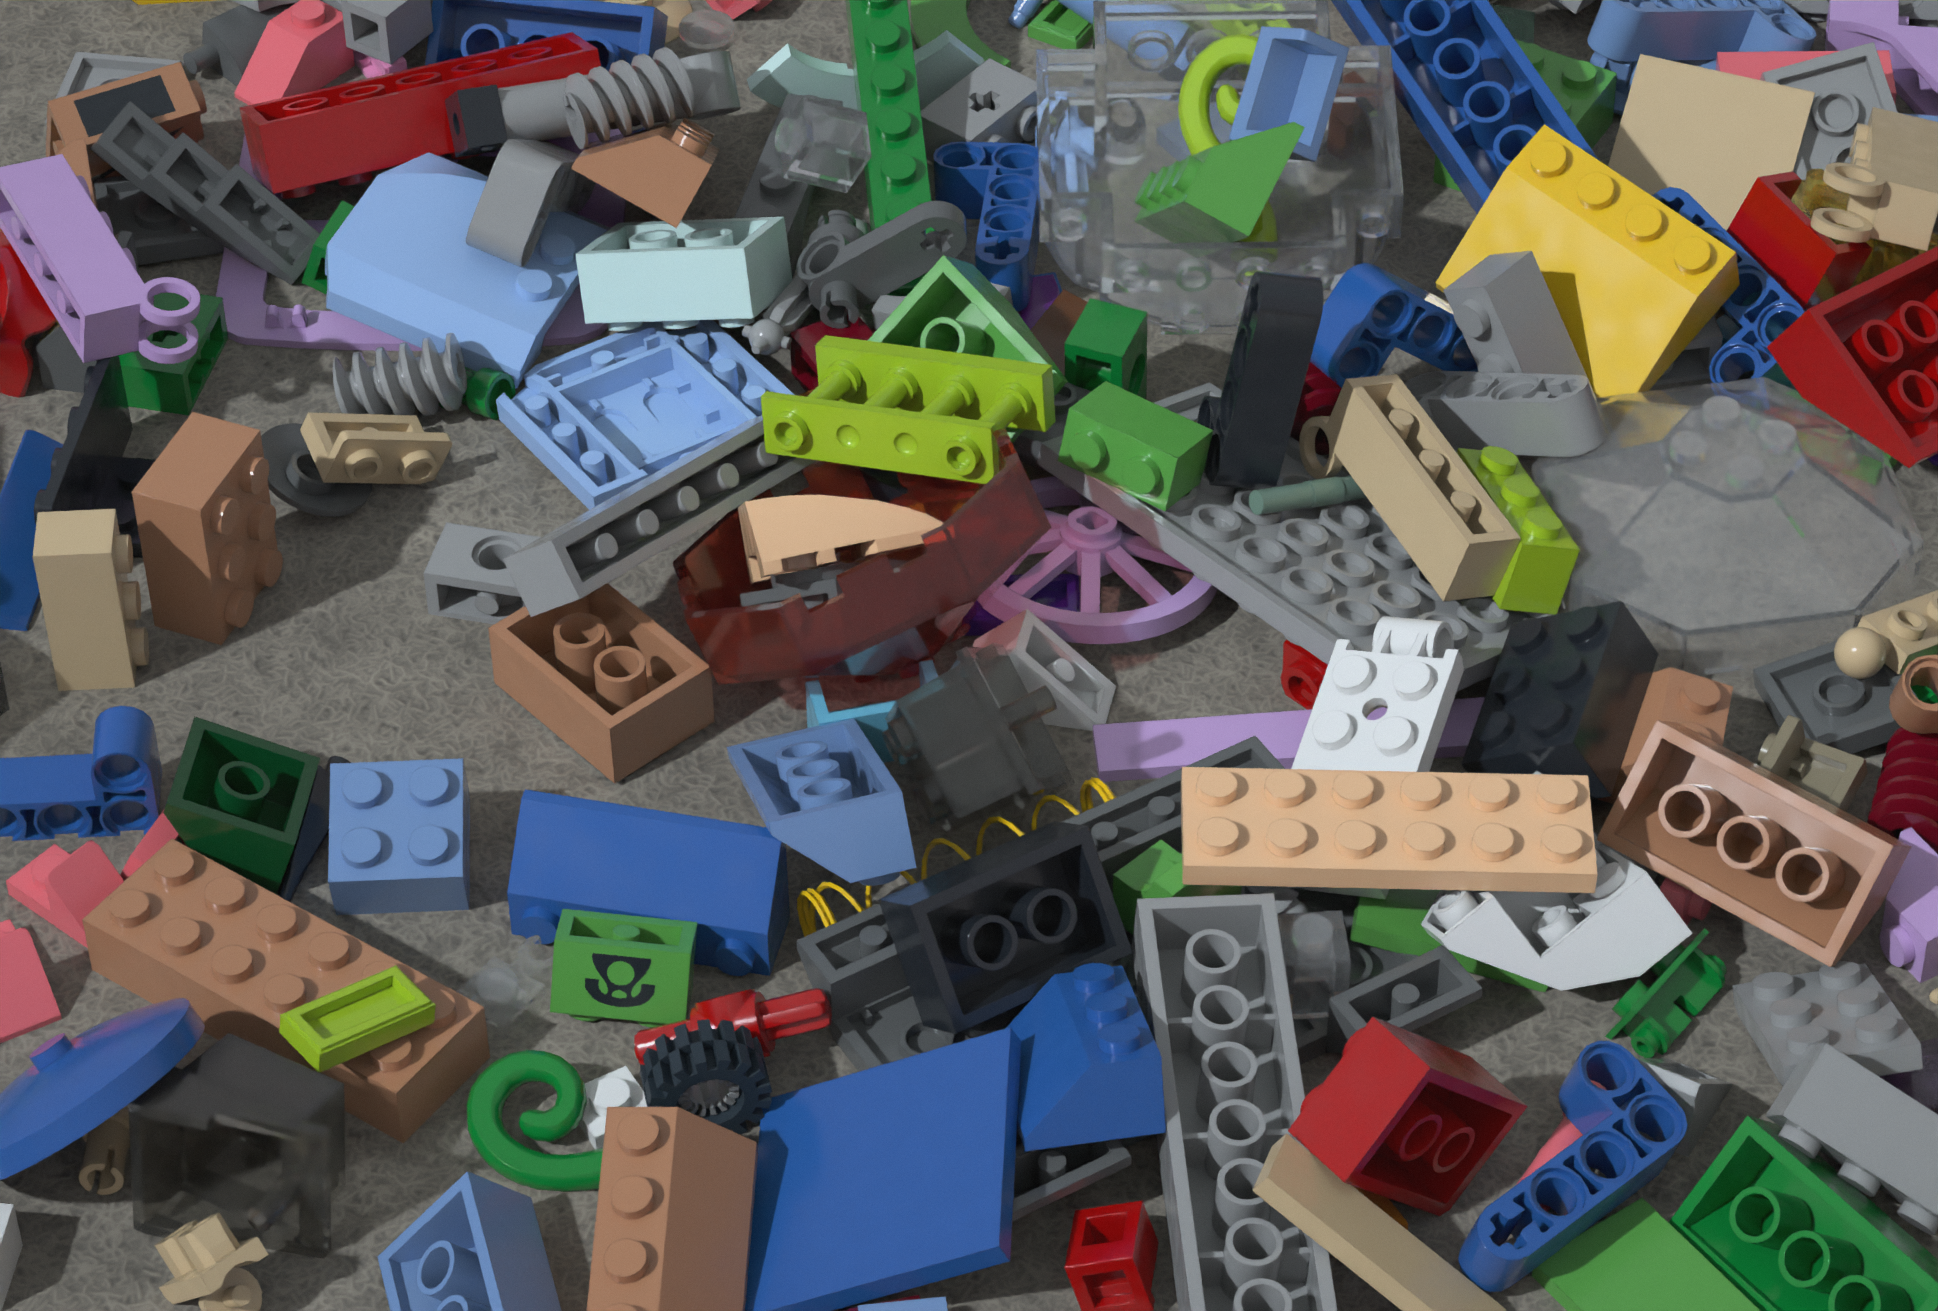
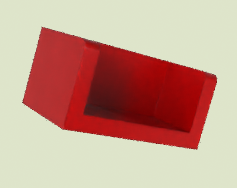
M1791 171L1758 177L1728 227L1727 232L1804 310L1848 290L1873 248L1867 242H1849L1836 245L1829 237L1814 230L1810 225L1811 220L1791 201L1802 182V179L1795 172Z

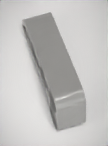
M507 140L499 151L468 228L466 244L521 268L524 267L534 252L549 212L581 211L596 185L594 181L571 169L580 154L546 140Z
M1432 371L1420 374L1404 383L1456 452L1458 448L1483 450L1487 446L1504 448L1515 455L1574 457L1596 449L1608 438V432L1589 379L1583 375Z

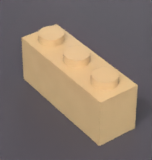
M116 509L38 512L33 561L58 691L134 688L137 666L148 665L149 640L146 627L136 628L135 620H140L141 593L139 582H128L127 573H132L133 547L130 534L120 535Z

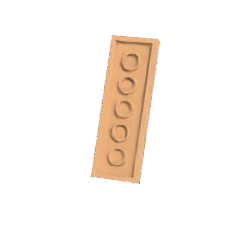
M1182 767V884L1595 893L1598 874L1588 775Z

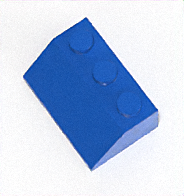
M1088 963L1075 968L1073 972L1054 974L1006 1027H1011L1021 1041L1017 1129L1025 1151L1166 1133L1162 1057L1123 966L1112 967L1103 963Z

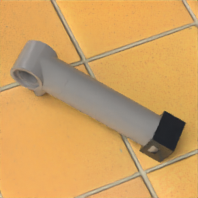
M730 51L707 52L680 59L692 84L695 110L693 116L688 117L681 104H675V120L683 118L689 120L707 119L733 113L741 109ZM567 78L497 88V84L454 92L445 100L455 157L495 152L509 139L542 141L572 136L567 123L563 101ZM658 109L653 111L654 123L665 121ZM637 116L631 117L632 126L641 125ZM615 122L610 123V130L618 129ZM589 129L588 133H594V130Z

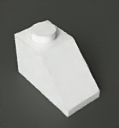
M1028 609L974 640L961 685L972 693L978 701L986 705L1000 718L1093 731V725L1106 724L1116 685Z

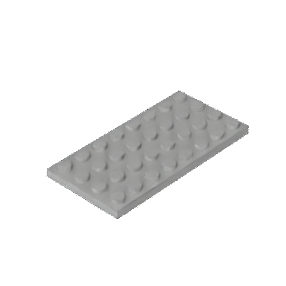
M1209 382L1153 403L1197 423L1199 408L1205 396L1221 397L1222 390ZM1063 435L1041 443L1037 464L1057 477L1065 487L1075 490L1115 517L1116 520L1145 538L1152 547L1170 555L1190 569L1198 579L1210 583L1235 600L1243 610L1255 614L1281 632L1288 641L1303 647L1327 665L1329 664L1337 639L1350 640L1354 650L1372 652L1374 630L1378 621L1383 616L1445 621L1450 624L1453 631V649L1459 650L1463 658L1464 671L1457 689L1459 691L1493 676L1512 623L1521 622L1528 618L1554 615L1500 610L1491 596L1443 602L1368 498L1315 508H1300L1255 515L1249 506V495L1256 489L1209 485L1204 470L1201 483L1168 510L1163 511L1111 485L1058 462ZM1291 436L1276 487L1316 480L1306 471L1302 463L1299 441ZM1316 453L1318 461L1324 467L1327 460ZM1340 470L1339 473L1334 477H1344L1350 475Z

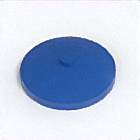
M175 998L138 1008L100 1023L70 1040L65 1033L59 1034L34 1050L29 1056L33 1065L0 1093V1180L42 1161L84 1136L143 1094L180 1062L200 1039L205 1028L204 1022L189 1000L186 998Z

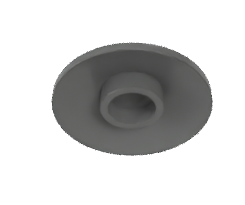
M282 424L272 427L262 434L264 458L269 462V490L287 504L307 513L334 517L351 514L359 510L366 503L372 490V483L323 482L301 434L300 428L302 424Z

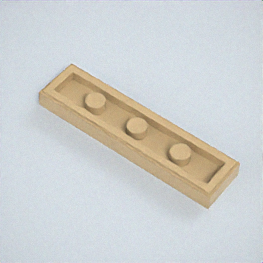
M1287 1133L1271 1147L1252 1191L1400 1310L1506 1311L1503 1306L1352 1185L1344 1183L1316 1156Z

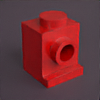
M1143 1200L1075 1210L1064 1268L1081 1311L1154 1310L1155 1299L1151 1292L1159 1242Z

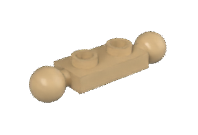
M1938 590L1862 616L1858 626L1845 631L1835 644L1834 658L1839 669L1849 677L1865 679L1879 672L1885 663L1900 675L1903 674L1907 665L1915 658L1925 655H1938Z

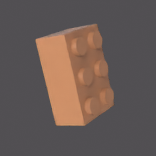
M192 412L133 489L132 496L154 625L156 627L222 645L234 627L242 628L247 624L252 614L254 600L263 587H272L277 582L282 570L283 557L277 548L274 528L276 509L271 505L268 487L269 462L264 458L260 430Z
M608 583L579 600L533 617L530 616L526 606L488 628L494 683L614 784L715 722L711 666Z

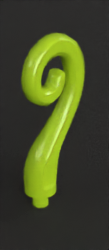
M1242 34L1224 36L1209 44L1195 57L1189 66L1180 89L1178 113L1182 135L1191 155L1222 144L1215 135L1210 119L1212 91L1219 77L1228 69L1238 65L1250 66L1258 41L1257 37ZM1225 84L1218 88L1216 94L1217 109L1221 118L1229 125H1233L1241 96L1234 87ZM1269 200L1265 204L1250 236L1230 243L1231 257L1242 260L1241 278L1243 280L1251 281L1255 272H1265V261L1275 259L1278 255L1277 221Z

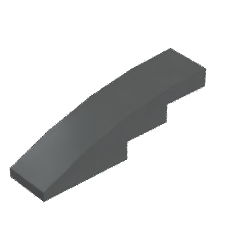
M131 101L123 107L90 148L92 152L126 179L185 222L235 254L288 284L294 283L306 268L313 244L320 235L319 232L237 163L228 170L184 132L175 139Z

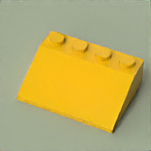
M1545 124L1506 167L1435 282L1436 288L1444 293L1443 290L1489 255L1532 251L1596 398L1625 418L1740 285L1737 255L1734 250Z

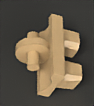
M216 1213L199 1223L197 1220L186 1223L154 1245L174 1278L159 1287L164 1297L173 1305L199 1297L201 1311H260L262 1306V1290L258 1280L249 1271L240 1268L258 1262L269 1255L257 1236L238 1242L221 1214Z

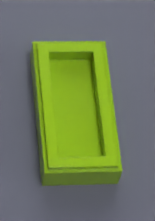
M395 965L280 1014L279 1033L320 1073L433 1024L436 1004Z

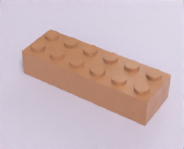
M174 839L169 840L82 919L93 971L152 1004L175 998H186L204 1022V1033L402 1143L490 1058L484 1006ZM395 965L436 1004L433 1024L320 1073L279 1033L280 1014Z

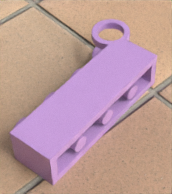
M63 154L0 167V228L83 363L139 351L145 358L162 364H175L188 360L196 353L198 349V331L190 321L196 318L200 311V294L197 288L185 280L174 277L156 278L144 284L137 273L131 251L128 248H121L114 237L112 224L107 213L97 210L91 200L86 180L81 175H75ZM176 293L185 297L189 304L180 310H161L154 307V295ZM171 330L182 334L188 341L180 347L167 349L153 345L148 341L147 337L157 331Z

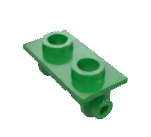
M1704 928L1686 947L1680 943L1649 968L1657 976V979L1649 987L1639 979L1612 1008L1621 1019L1606 1034V1038L1611 1040L1620 1030H1623L1631 1038V1046L1634 1051L1644 1058H1652L1657 1052L1663 1055L1668 1051L1674 1040L1692 1021L1673 1002L1676 1001L1690 1015L1695 1017L1725 985L1724 975L1727 973V968L1724 962L1715 955H1705L1697 947L1709 931Z

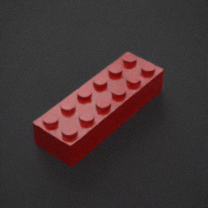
M570 32L240 107L253 173L273 194L281 192L282 198L290 199L310 195L316 192L315 184L337 179L339 185H354L369 181L373 178L372 171L399 166L428 152L438 156L450 153L451 159L475 157L481 154L455 157L445 100L454 92L497 84V88L562 79L578 72L582 75H588L590 69L601 66L598 48Z

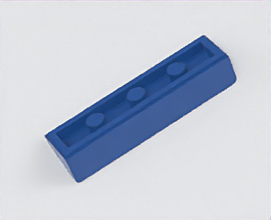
M33 430L25 431L0 493V629L27 631L40 599L33 561L36 531L34 504L38 491L40 489L46 490L50 480L51 461L54 450L57 447L62 448L63 444Z

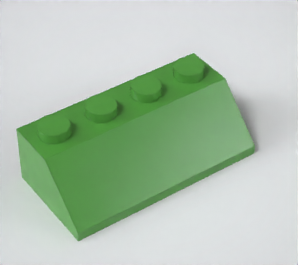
M1291 122L1210 147L1195 155H1188L1186 159L1176 160L1168 167L1163 166L1158 174L1150 172L1135 198L1134 203L1142 208L1134 222L1194 255H1199L1249 237L1305 127L1296 122Z

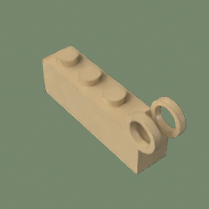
M1872 107L1868 125L1860 123L1856 125L1849 152L1850 164L1838 162L1827 164L1823 175V181L1827 185L1850 194L1847 211L1835 208H1818L1813 212L1810 225L1817 232L1841 241L1860 243L1873 238L1927 251L1938 214V122Z
M1397 374L1346 379L1331 416L1312 417L1302 427L1299 450L1306 471L1316 479L1336 476L1343 465L1443 602L1494 596L1521 537ZM1319 428L1325 432L1329 443V458L1324 467L1318 461L1315 452V437Z

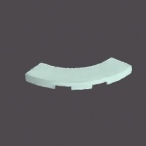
M947 30L926 45L913 51L920 109L927 107L985 62L981 56ZM787 43L747 79L750 92L781 108L787 93L814 95L819 98L843 101L844 120L858 118L853 69H848L846 63H835L809 56Z

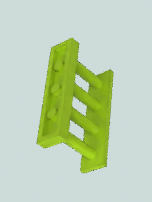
M825 335L815 345L818 386L807 397L769 391L761 395L766 453L994 486L1000 481L997 436L1006 427L1046 432L1056 422L1052 365Z

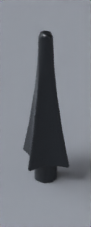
M330 757L325 769L318 765L297 840L277 893L278 896L289 902L292 901L308 866L329 832L330 764L351 763L343 757Z

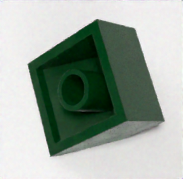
M194 716L163 813L189 848L277 894L297 840L320 758Z

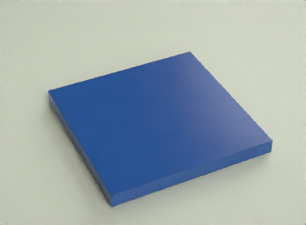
M1011 1027L771 1097L769 1109L762 1108L764 1117L760 1120L745 1311H833L1010 1261L1021 1041Z

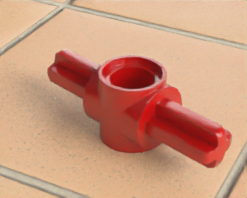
M755 988L695 1003V1007L690 1012V1019L640 1030L634 1036V1050L639 1063L644 1064L643 1055L647 1048L657 1050L655 1040L662 1034H665L671 1040L676 1038L675 1027L686 1024L688 1031L691 1032L698 1030L697 1020L709 1019L711 1028L717 1029L720 1021L726 1020L732 1021L734 1031L743 1025L751 1031L752 1038L757 1036L765 1058L771 1056L770 1052L774 1051L776 1040L825 1029L832 1023V1008L825 991L820 988L768 1000L765 999L761 992H755Z

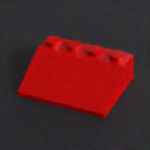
M1937 246L1809 308L1767 346V349L1802 398L1908 468L1938 453Z

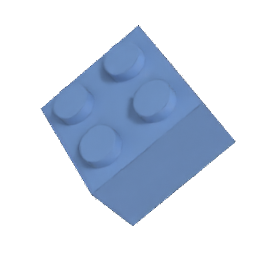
M463 758L330 764L328 884L336 915L469 910L470 793Z

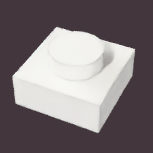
M626 1066L585 1083L587 1105L579 1126L595 1150L603 1148L607 1107H647L644 1091Z

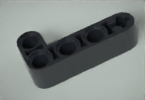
M1260 271L1253 274L1221 397L1205 396L1199 408L1197 423L1213 430L1204 467L1209 485L1256 490L1276 487L1321 321L1324 296L1320 277Z

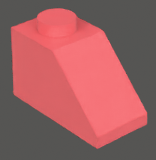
M300 0L269 20L234 92L235 98L247 105H253L319 90L354 67L353 49L346 47L342 12L321 0Z

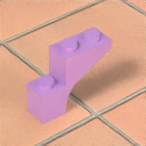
M1829 0L1825 31V51H1842L1874 42L1876 50H1889L1897 94L1916 114L1938 116V28L1909 26V16H1899V0Z

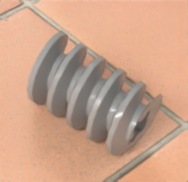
M667 47L656 50L652 58L646 54L633 57L631 65L624 60L616 61L611 64L609 72L607 69L599 66L590 69L587 78L579 72L569 75L565 83L563 101L566 119L572 137L579 149L588 147L589 129H593L598 139L604 143L610 141V123L615 122L621 134L628 136L632 134L631 117L637 116L643 128L648 130L654 127V110H659L667 124L675 121V104L680 103L688 117L693 116L695 110L693 88L687 71L677 55Z
M454 333L446 334L445 352L438 353L432 339L428 337L423 338L421 357L415 358L408 343L403 342L399 345L398 361L396 362L391 361L384 347L376 348L375 366L372 367L368 366L362 353L359 351L353 353L351 371L346 372L337 357L333 360L335 395L342 413L393 415L394 412L395 415H415L417 407L423 415L431 416L437 412L439 402L447 411L458 410L462 404L463 394H465L467 389L463 355Z

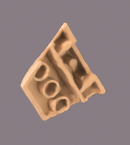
M788 495L746 501L738 507L750 584L768 581L771 579L770 576L826 567L837 561L835 555L837 552L850 550L852 561H859L933 545L951 538L948 525L934 517L907 507L877 500L828 495Z

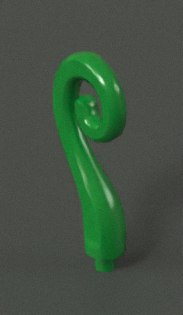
M537 1050L510 1053L487 1067L472 1085L467 1101L468 1132L474 1147L483 1160L505 1178L537 1190L570 1192L599 1189L603 1148L567 1155L537 1152L514 1140L504 1127L502 1119L505 1103L513 1091L531 1082L546 1083L551 1085L557 1092L555 1105L546 1111L529 1109L523 1112L519 1117V1127L524 1135L536 1141L554 1142L566 1137L582 1121L587 1105L585 1083L577 1070L564 1058Z

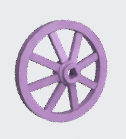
M1055 476L1026 481L995 493L980 503L968 515L959 533L958 572L965 589L983 609L1003 622L1028 609L1065 642L1117 644L1157 637L1195 619L1211 603L1217 592L1216 587L1198 579L1194 575L1185 587L1176 594L1171 595L1130 555L1192 571L1167 553L1152 547L1145 538L1137 536L1136 534L1138 533L1116 520L1115 517L1099 508V506L1077 491L1065 487ZM1079 505V508L1073 510L1068 516L1044 509L1057 506ZM1008 521L1044 530L1037 533L986 541L995 530ZM1052 551L1009 587L1002 584L985 564V562ZM1064 570L1081 576L1080 612L1058 609L1030 600L1032 596ZM1115 571L1150 606L1123 612L1100 613V577Z

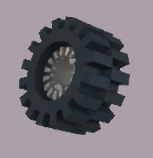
M707 1019L697 1020L698 1030L689 1032L686 1024L675 1027L676 1038L673 1040L665 1034L655 1040L657 1050L647 1048L643 1055L644 1064H640V1076L647 1107H679L728 1130L732 1129L737 1134H743L748 1131L746 1120L758 1124L764 1117L762 1108L769 1109L772 1102L770 1095L772 1088L761 1043L757 1036L752 1038L751 1031L742 1025L734 1031L732 1021L721 1020L717 1029H712L710 1020Z

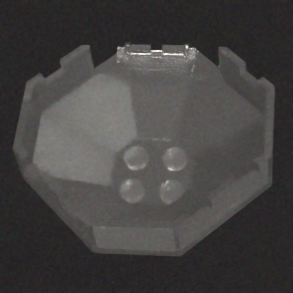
M1766 377L1596 397L1608 432V438L1605 442L1590 452L1574 457L1540 456L1531 465L1530 478L1539 488L1545 500L1580 549L1561 601L1564 613L1586 606L1593 607L1623 601L1659 653L1653 672L1672 667L1706 678L1707 674L1739 670L1742 679L1754 678V668L1836 641L1845 631L1857 627L1862 616L1908 601L1917 591L1924 541L1886 453L1802 398L1798 391Z

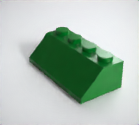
M1747 1115L1668 1222L1760 1311H1938V1259L1857 1188L1837 1175L1838 1172L1818 1154L1815 1158H1810L1779 1138L1778 1134L1783 1127L1776 1123Z

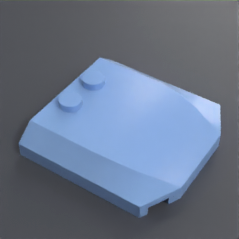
M430 152L378 174L327 244L325 257V275H327L326 308L422 348L423 338L429 337L432 339L438 353L445 352L446 334L454 333L461 348L465 367L474 371H479L482 368H491L512 376L515 388H518L524 379V375L530 370L540 355L546 332L579 284L575 254L611 228L572 211L549 212L534 252L527 264L521 268L466 244L468 228L488 176Z
M699 320L696 328L665 331L662 321L645 322L642 326L635 329L617 332L535 365L524 375L525 387L512 399L503 393L496 399L499 420L590 510L740 424L761 416V395L766 391L794 394L715 321Z

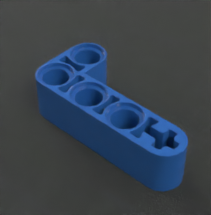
M951 142L937 148L933 154L935 201H944L957 206L963 212L966 219H980L975 246V266L990 283L1010 287L1013 307L1019 312L1026 308L1030 302L1045 208L1043 153L1038 147L1024 143Z
M1669 187L1661 189L1652 196L1736 252L1740 285L1720 309L1741 330L1713 356L1709 366V373L1715 387L1732 407L1746 413H1761L1772 406L1793 386L1767 349V346L1805 311L1689 193L1681 188ZM1762 291L1760 297L1754 303L1742 306L1744 300L1749 295ZM1748 371H1754L1753 376L1748 382L1735 387V382L1740 375Z
M1357 264L1347 270L1323 305L1321 321L1310 362L1341 388L1346 379L1377 376L1394 347L1443 371L1478 372V367L1463 333L1455 322L1454 313L1449 302L1374 264Z
M116 706L101 712L95 722L93 754L0 758V837L13 836L12 841L54 839L55 834L78 833V838L120 836V831L144 830L145 835L159 817L162 767L157 738L151 717L144 711L131 706Z
M1596 1041L1587 1045L1579 1054L1561 1085L1558 1096L1560 1108L1583 1136L1488 1205L1479 1215L1462 1244L1458 1256L1460 1270L1466 1278L1480 1289L1488 1292H1499L1513 1286L1657 1177L1684 1138L1688 1124L1686 1115L1679 1103L1620 1044L1611 1041ZM1591 1080L1600 1083L1606 1090L1598 1088ZM1638 1131L1648 1134L1654 1141L1646 1139ZM1589 1167L1598 1169L1606 1178L1597 1176ZM1539 1204L1551 1207L1558 1216L1546 1212ZM1510 1234H1512L1516 1241L1514 1245L1509 1242L1505 1243Z

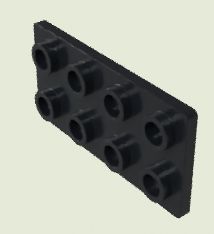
M119 355L97 360L95 366L87 368L84 378V395L79 407L73 406L70 410L67 424L68 435L63 447H57L54 450L51 461V477L46 490L40 489L36 495L34 520L36 524L38 512L116 509L120 535L130 534L133 557L143 558L132 491L155 460L123 457L133 428Z

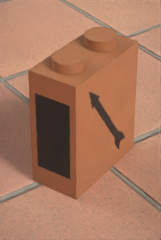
M177 62L50 100L47 105L46 157L55 156L72 140L85 138L93 184L94 179L121 176L118 171L92 152L90 148L130 101L175 139L184 132L198 144V141L204 139L200 120L201 114L207 112L202 89L197 80L188 81L181 62Z

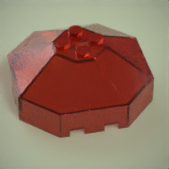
M999 429L993 432L1000 451L998 450L999 472L987 484L897 472L899 482L904 487H907L909 492L886 503L928 514L943 522V524L921 535L925 544L923 547L887 555L884 552L876 557L859 561H852L850 550L835 553L837 561L828 566L860 562V564L836 575L843 591L842 594L810 609L807 608L800 593L781 602L742 606L740 594L772 589L771 579H769L768 581L750 584L738 507L728 512L673 561V567L679 578L677 585L680 598L686 608L683 610L685 620L718 685L852 678L856 683H863L878 676L899 673L901 678L915 677L919 675V662L933 660V663H935L933 656L947 643L961 638L970 630L969 622L1052 528L1006 429ZM820 461L803 469V473L810 486L792 494L828 495L874 500L858 466ZM769 488L749 501L771 498L774 495Z

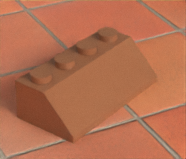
M684 118L679 126L673 122L669 124L662 122L655 124L653 128L648 130L644 128L633 130L632 134L628 136H623L622 134L612 136L608 142L602 143L600 140L590 142L588 147L576 158L571 169L677 228L720 149L710 144L714 137L713 133L695 122Z
M1657 720L1596 840L1829 967H1834L1879 910L1911 849V846L1682 724Z
M607 1107L586 1311H745L758 1159L757 1142L679 1107Z

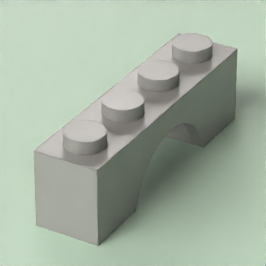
M300 0L231 1L261 12L275 6L296 3ZM321 0L342 12L346 47L390 65L433 32L430 0Z

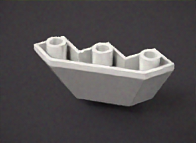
M1595 833L1594 842L1598 874L1595 893L1440 890L1421 923L1428 935L1448 950L1560 991L1639 977L1692 934L1649 874L1603 845L1602 842L1596 840L1597 836Z

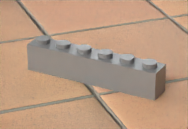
M761 415L731 429L507 556L503 561L530 616L533 617L583 598L817 460L766 453L763 418Z

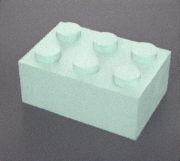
M784 217L681 220L677 228L665 221L617 223L575 254L585 324L607 323V328L611 331L631 330L642 326L643 322L662 321L665 329L692 327L697 325L699 320H718L719 326L726 328L749 325L755 321V317L759 313L770 307L792 281Z

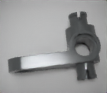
M929 201L912 208L864 235L856 227V220L853 215L843 210H831L828 212L829 223L828 218L824 215L819 218L818 228L812 232L808 239V245L798 258L796 271L798 276L808 285L809 299L813 306L820 311L822 322L832 328L848 327L847 314L849 320L854 324L859 317V309L876 301L880 296L887 295L927 273L943 255L952 258L959 255L967 243L966 218L963 212L951 203ZM932 227L938 232L947 229V234L940 236L935 231L926 234V229Z

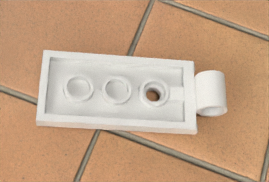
M1383 616L1378 621L1374 630L1372 652L1354 650L1350 640L1337 639L1291 769L1429 772L1464 671L1463 658L1459 650L1453 649L1454 637L1450 624L1445 621ZM1381 707H1388L1387 712L1377 720L1366 719L1372 711ZM1288 887L1386 899L1389 889Z

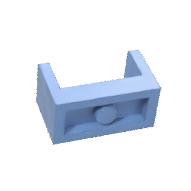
M1262 26L1228 140H1236L1296 122L1305 128L1289 160L1316 162L1349 48L1306 29Z

